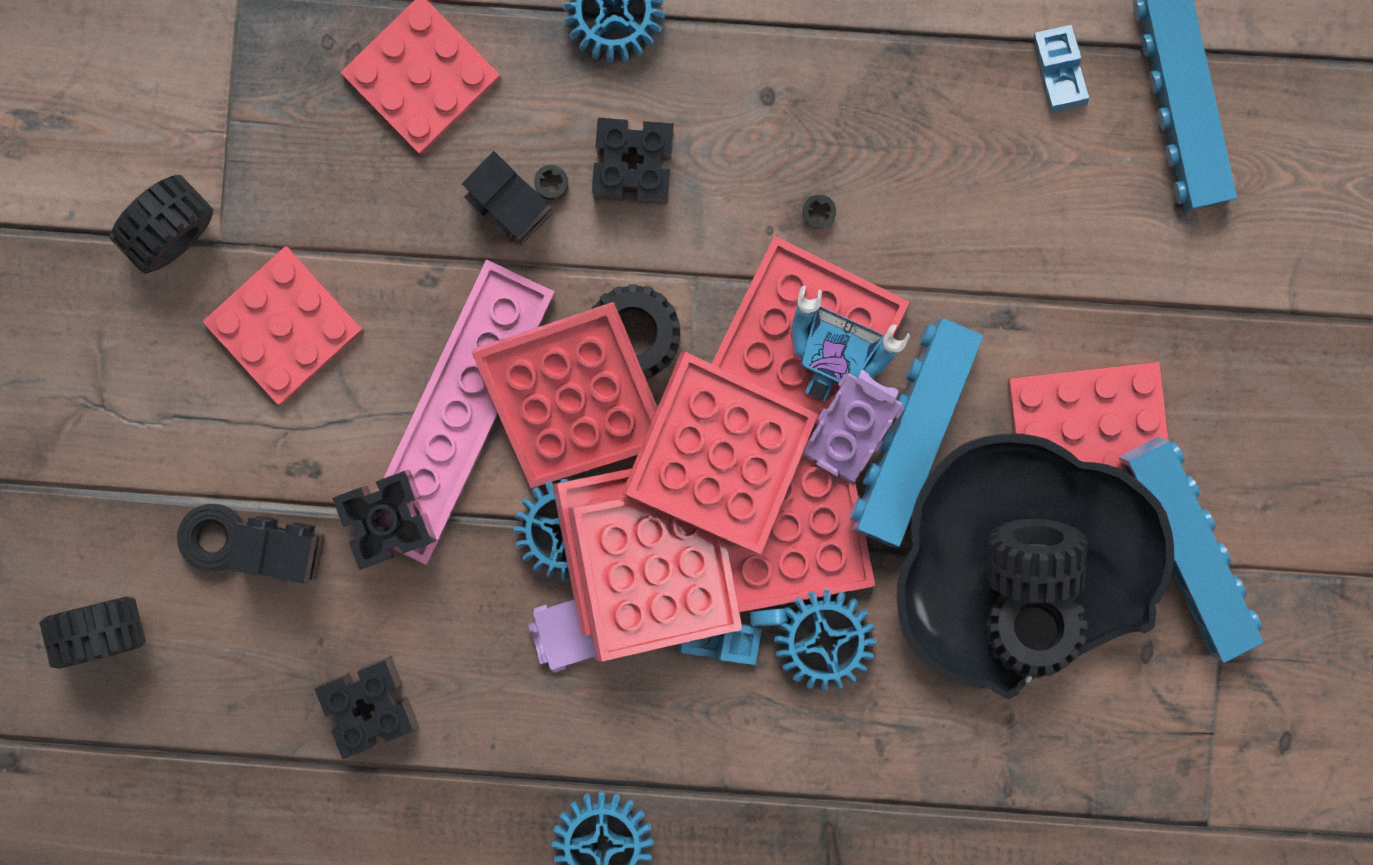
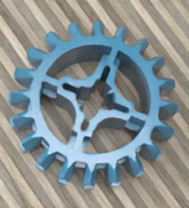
M574 0L576 2L563 4L565 12L574 14L564 19L565 26H578L569 34L571 40L575 41L584 37L579 48L582 52H585L593 45L592 58L595 60L600 58L602 51H607L608 63H613L614 52H620L622 61L627 62L629 60L627 50L631 48L635 55L640 57L643 54L639 45L641 41L648 47L654 45V40L647 33L661 34L662 27L653 21L665 19L664 11L653 9L663 5L664 0H643L646 12L641 25H638L634 21V17L628 12L633 0H592L600 10V14L595 20V25L590 30L583 19V10L587 0ZM623 3V6L620 7L621 15L624 16V19L621 16L618 17L617 15H612L610 18L607 19L605 18L606 16H608L607 8H605V5L611 6L612 8H616L618 5L621 6V4ZM614 28H620L626 33H631L630 36L619 40H608L600 37Z
M566 478L561 479V482L568 481ZM548 481L546 482L548 494L545 496L538 487L532 490L534 496L538 499L536 503L528 498L522 500V504L529 508L530 511L528 514L521 511L516 512L515 517L526 521L525 526H515L513 532L516 534L525 533L526 539L516 542L515 545L517 548L529 546L531 551L524 554L522 559L526 562L535 556L539 560L533 567L535 572H538L546 564L549 566L546 573L547 578L552 579L557 568L561 569V579L567 581L569 578L567 560H561L565 551L564 543L562 541L560 548L558 547L561 539L557 536L559 532L555 533V527L546 524H560L559 517L549 518L537 515L546 503L555 499L552 485L554 483ZM534 526L549 532L552 536L553 546L550 556L539 547L534 534Z
M824 590L823 600L817 601V596L812 591L808 593L810 604L805 605L799 597L795 599L796 605L800 608L797 613L791 608L786 607V615L791 618L790 623L777 625L780 629L787 631L786 635L779 634L774 636L776 643H786V647L777 650L776 655L778 658L790 656L791 659L786 661L782 667L784 671H789L795 666L798 668L792 677L795 682H799L804 675H807L806 688L812 689L816 679H819L822 692L828 691V680H834L836 689L841 690L843 684L840 677L846 675L849 682L853 684L857 681L851 672L855 667L861 673H866L867 668L859 662L861 657L867 660L874 659V654L864 650L865 645L873 646L877 644L875 638L865 637V633L873 631L875 626L873 623L861 624V621L869 615L866 609L860 610L856 614L853 613L858 605V601L855 598L851 599L844 606V592L837 593L835 601H830V590ZM823 610H834L844 614L850 619L853 626L847 628L830 627L826 622ZM812 614L814 622L813 633L809 637L802 639V641L794 643L795 633L799 624L805 617ZM820 622L829 636L836 635L835 642H831L833 646L829 648L831 658H829L828 652L821 644L815 645L816 638H820L818 635L821 632ZM856 637L852 655L844 664L839 666L837 659L838 648L841 644L848 642L849 639ZM804 652L807 654L811 652L820 653L824 656L828 670H818L809 667L797 655Z
M600 791L598 803L594 804L590 794H585L583 797L584 808L574 800L571 802L570 808L575 815L573 816L564 811L560 814V819L567 826L555 825L553 832L563 838L553 840L552 848L564 851L555 855L554 861L556 864L568 862L567 865H584L574 852V850H580V853L592 855L597 865H609L610 857L613 854L624 852L625 849L634 848L632 855L623 865H643L638 860L647 862L652 859V853L642 849L654 845L653 838L642 836L651 831V824L643 823L638 825V822L644 817V811L638 810L631 815L629 812L634 802L629 799L623 808L618 806L620 801V794L618 793L613 795L612 803H606V794L604 791ZM596 815V829L592 833L582 834L581 838H572L575 828L583 820ZM608 815L614 816L625 823L632 836L626 837L625 834L613 831L609 825ZM601 826L604 828V836L608 837L607 841L611 840L613 842L608 844L604 860L602 859V850L598 849L599 845L594 846L593 844L598 841Z

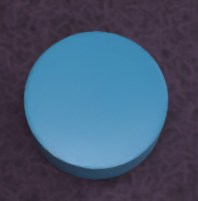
M786 608L749 612L750 623L753 627L779 625L788 622Z

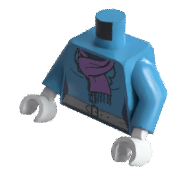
M806 286L800 288L798 306L790 331L793 353L801 360L800 367L813 372L805 391L806 394L826 402L834 382L838 384L844 374L850 373L858 378L861 370L869 373L871 378H874L885 370L897 352L905 348L910 335L908 333L904 340H895L892 333L897 325H891L884 336L821 307V290H818L817 298L808 300L804 297Z

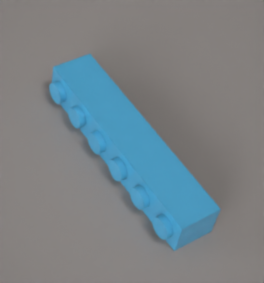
M1133 0L1135 17L1138 21L1142 20L1145 33L1141 36L1142 50L1145 57H1150L1153 69L1149 73L1150 86L1154 94L1158 93L1161 108L1157 111L1158 122L1161 130H1166L1169 145H1166L1165 149L1166 158L1169 166L1174 167L1177 182H1174V194L1177 203L1183 204L1184 212L1237 199L1194 0Z
M944 318L934 321L932 325H926L919 344L923 346L918 359L914 358L906 372L905 379L909 380L904 394L900 393L896 398L897 401L903 403L902 406L905 409L898 419L894 418L891 428L883 436V444L879 449L881 453L877 463H871L866 471L863 484L867 485L862 499L857 498L851 508L849 519L853 520L850 530L891 547L900 546L913 514L915 501L923 483L927 479L983 335Z
M1158 436L1119 456L1118 458L1124 471L1135 477L1161 502L1167 513L1174 540L1172 573L1211 656L1225 663L1263 644V639L1259 633V630L1263 629L1261 621L1254 610L1248 609L1243 599L1247 596L1246 589L1237 576L1233 577L1228 564L1232 562L1231 557L1225 546L1216 541L1212 532L1216 529V525L1210 513L1206 509L1202 510L1197 500V497L1200 496L1199 488L1190 475L1186 476L1181 463L1185 462L1178 445L1175 442L1171 443L1170 440Z

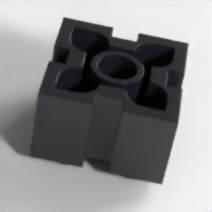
M598 117L595 148L597 154H604V164L594 163L593 198L623 201L625 191L637 192L638 202L668 204L670 169L662 168V159L672 160L674 123L643 121V130L629 129L628 120ZM630 153H637L638 158L644 159L643 164H637V169H629L628 163L623 161L625 157H629Z
M495 151L462 183L468 191L464 198L483 217L490 212L496 218L491 224L510 243L516 238L524 244L554 213L550 205Z
M405 470L376 481L379 491L370 493L368 486H364L332 498L342 526L353 525L357 538L348 542L359 570L393 558L394 554L391 548L400 545L404 554L437 541L427 513L417 515L413 501L421 499L411 470ZM382 509L387 514L391 513L394 521L391 522L392 527L389 530L386 525L379 526L377 517L382 516L380 513Z
M266 516L248 517V522L235 525L227 570L266 575L299 583L309 582V580L317 579L325 534L315 533L316 526L293 522V524H286V528L278 526L279 519Z
M391 656L358 670L359 679L355 681L352 680L350 673L322 683L314 689L325 717L335 714L339 725L331 732L342 760L372 748L377 743L375 736L382 734L384 741L388 742L413 732L419 726L409 699L405 698L399 701L395 689L402 684V681ZM360 699H364L366 704H374L375 709L370 712L371 716L360 710L359 706L362 704Z

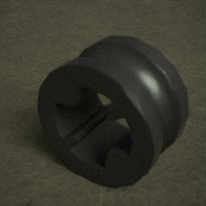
M553 164L545 165L535 174V188L543 198L557 200L567 192L569 186L568 177L559 166ZM552 172L555 178H562V184H557L559 189L555 192H551L548 187H541V180L546 181L544 175Z
M817 194L811 196L805 202L802 215L809 226L824 228L834 221L836 206L830 197ZM815 201L820 205L827 204L830 208V212L825 213L829 218L824 222H821L819 218L812 220L809 216L808 211L813 210L809 206Z

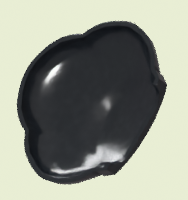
M1003 433L975 438L954 449L936 466L923 483L915 501L911 526L913 547L900 570L897 583V607L901 629L908 644L919 658L934 671L949 680L966 686L990 687L993 692L1008 700L1019 695L1020 690L1033 679L1032 676L1021 677L1016 675L1017 672L1010 669L1008 671L1002 666L1004 663L999 658L995 659L992 654L993 648L987 642L988 629H986V624L990 616L989 612L1001 596L999 591H995L991 584L988 583L989 537L993 529L1000 527L1001 524L1015 520L1046 519L1067 524L1080 530V533L1086 536L1085 587L1076 596L1077 598L1074 599L1078 606L1082 604L1085 611L1082 614L1083 621L1087 620V630L1084 631L1086 641L1084 646L1081 647L1078 656L1122 635L1132 632L1146 633L1154 629L1157 612L1155 604L1160 602L1168 587L1174 564L1173 532L1167 513L1161 502L1140 481L1117 467L1097 462L1081 461L1070 451L1048 438L1025 433ZM1036 607L1025 608L1015 618V634L1019 641L1027 648L1043 651L1055 643L1058 636L1057 625L1053 617L1045 610Z

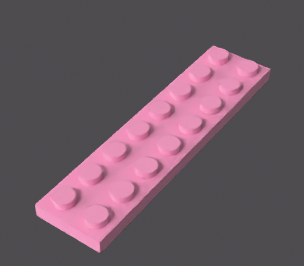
M486 260L384 476L386 478L405 470H411L421 499L413 501L417 515L427 513L437 541L404 553V555L425 565L431 559L498 416V412L472 352L475 348L540 327L556 293L489 260ZM382 509L380 511L382 516L377 517L379 526L386 525L389 530L392 527L391 522L394 521L391 513L387 514ZM400 545L391 548L402 553Z

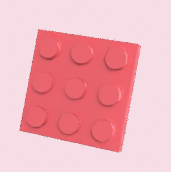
M414 0L340 72L420 155L501 78L500 74L428 0Z
M287 246L280 250L202 321L277 405H282L363 331L362 327Z

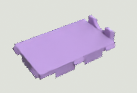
M861 370L858 378L850 373L843 375L838 383L841 386L828 409L823 408L817 418L820 422L806 443L802 454L813 462L817 460L816 464L832 474L836 476L841 474L840 477L850 483L852 481L855 482L873 452H878L883 444L882 438L892 424L895 417L898 419L905 409L902 406L903 403L896 400L899 390L894 387L888 388L880 385L864 370Z
M574 599L549 608L546 605L534 608L533 615L535 621L529 623L528 626L534 639L540 664L548 662L550 670H553L555 673L565 670L566 665L591 657H594L596 660L592 634L581 635Z

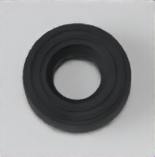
M204 504L192 509L182 519L177 532V544L181 555L190 565L203 571H219L228 568L235 525L243 523L242 519L231 508L221 504ZM207 523L220 525L226 533V542L217 552L204 550L198 542L199 530Z

